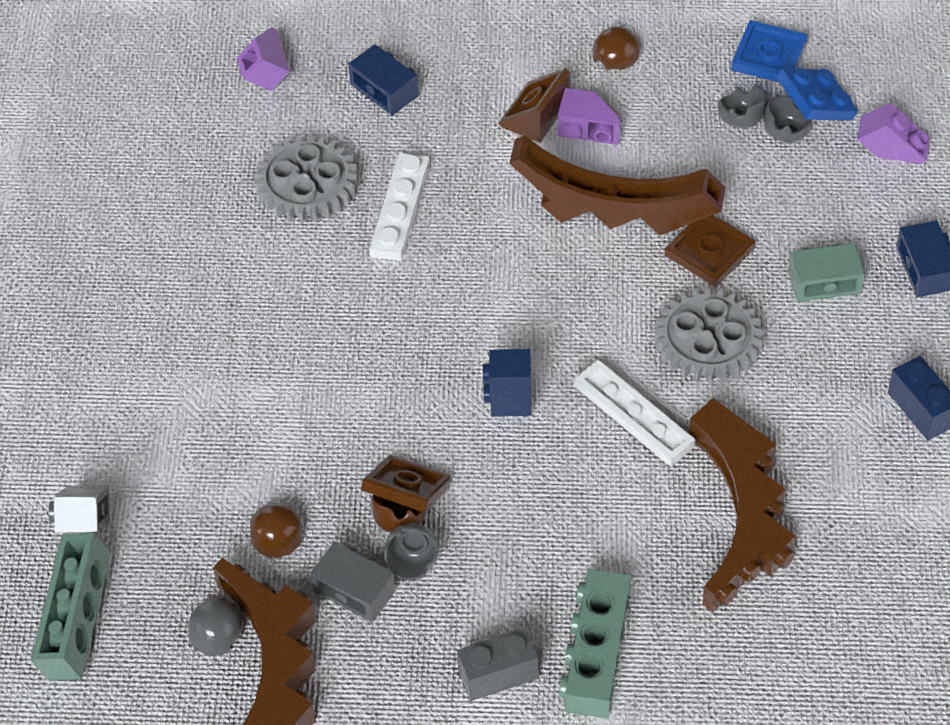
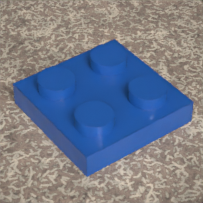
M749 20L732 60L731 71L779 82L776 77L782 68L797 69L807 44L808 34Z
M782 68L776 77L806 120H853L858 113L850 96L844 92L836 81L834 74L828 69Z

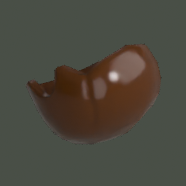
M620 26L609 27L603 30L595 40L592 48V57L594 62L599 60L606 70H625L635 64L639 58L641 47L636 36L626 28Z
M376 495L371 497V510L374 521L383 531L391 533L397 526L410 522L421 525L424 521L426 512Z
M281 503L266 504L258 508L256 513H253L250 521V537L253 548L263 556L278 558L290 555L302 542L300 515L290 505Z

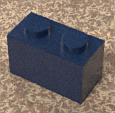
M376 44L348 63L350 84L392 116L419 96L418 76L415 71L410 67H405L390 52L384 51Z
M938 221L900 227L896 249L916 297L950 291V241L947 233L942 232Z
M530 349L489 350V363H483L484 404H491V417L531 416Z
M921 355L892 369L888 394L928 441L950 430V390Z

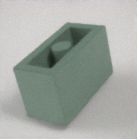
M855 243L791 251L788 273L797 302L861 294L864 271Z

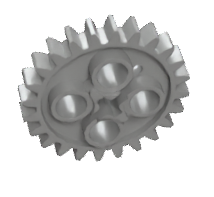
M309 135L306 141H302L299 136H296L295 143L292 144L287 139H284L283 148L273 145V154L265 152L264 161H258L257 163L258 171H255L256 193H259L260 202H265L267 211L275 208L276 217L286 213L287 221H291L294 216H299L300 223H303L306 216H311V219L317 222L318 214L329 218V210L332 209L339 213L340 203L349 204V196L355 195L354 186H358L356 164H353L352 154L346 155V148L344 146L337 149L335 140L328 145L325 144L324 136L317 142L313 141L312 135Z
M706 287L704 295H699L696 289H692V297L690 298L680 293L679 302L670 299L669 308H662L661 317L656 319L654 341H657L656 351L662 352V362L671 361V371L682 368L681 377L683 378L689 373H693L695 382H698L701 376H706L709 384L712 383L714 376H718L722 382H726L727 373L738 378L739 368L748 371L750 362L756 363L758 352H761L763 329H761V318H755V308L746 309L747 300L745 299L736 303L735 293L730 294L727 298L723 297V289H719L716 295H711L709 287Z

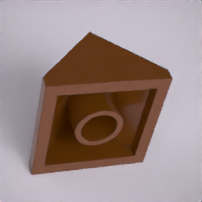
M564 68L527 82L498 124L506 130L521 136L526 135L529 139L541 143L558 119L564 90L570 86V72Z

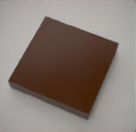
M712 215L689 224L665 248V256L714 287H717L755 249L756 241Z
M390 455L363 479L361 491L426 512L450 488L452 477Z

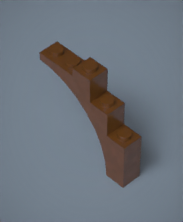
M526 135L516 138L514 141L509 164L543 194L541 205L560 223L591 211L609 229L641 218L661 236L722 212L726 187L707 169L661 179H634L610 176L586 170L566 162L542 149Z
M712 398L690 418L689 435L695 439V444L710 457L722 473L731 493L736 515V531L732 546L721 567L704 586L702 605L714 613L722 604L728 605L737 595L738 588L745 582H752L761 570L771 576L779 568L785 569L795 557L794 545L796 536L777 522L785 510L784 499L786 489L767 476L776 463L774 459L776 444L716 399Z
M221 558L213 567L216 584L238 604L251 621L262 648L261 679L255 702L243 725H313L315 722L313 702L306 693L299 690L316 671L312 649L308 644L300 640L316 622L312 599L303 591L298 590L296 592L287 585L276 593L269 584L265 582L259 583L251 578L247 570L237 563L232 565L224 558Z

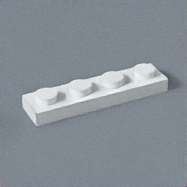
M399 152L369 248L370 257L402 261L430 167V157Z
M600 360L594 362L574 378V386L670 467L695 447V439Z

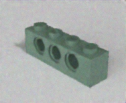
M94 532L61 535L31 661L49 681L80 680L83 677L111 553Z
M588 569L586 582H579L576 602L582 604L580 613H573L571 634L576 635L575 644L567 645L565 665L570 666L569 676L562 675L559 689V697L565 698V712L609 719L630 597L631 575ZM603 609L607 612L596 613L594 610ZM591 640H598L602 643L598 645H592L588 642ZM590 671L596 675L587 677L582 675V673Z

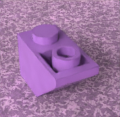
M273 27L257 36L237 57L243 79L270 91L290 72L277 30Z
M565 88L558 112V136L619 145L621 120L596 92Z
M891 102L861 116L857 140L876 157L920 164L927 162L930 138L925 131L918 128L904 112H901Z

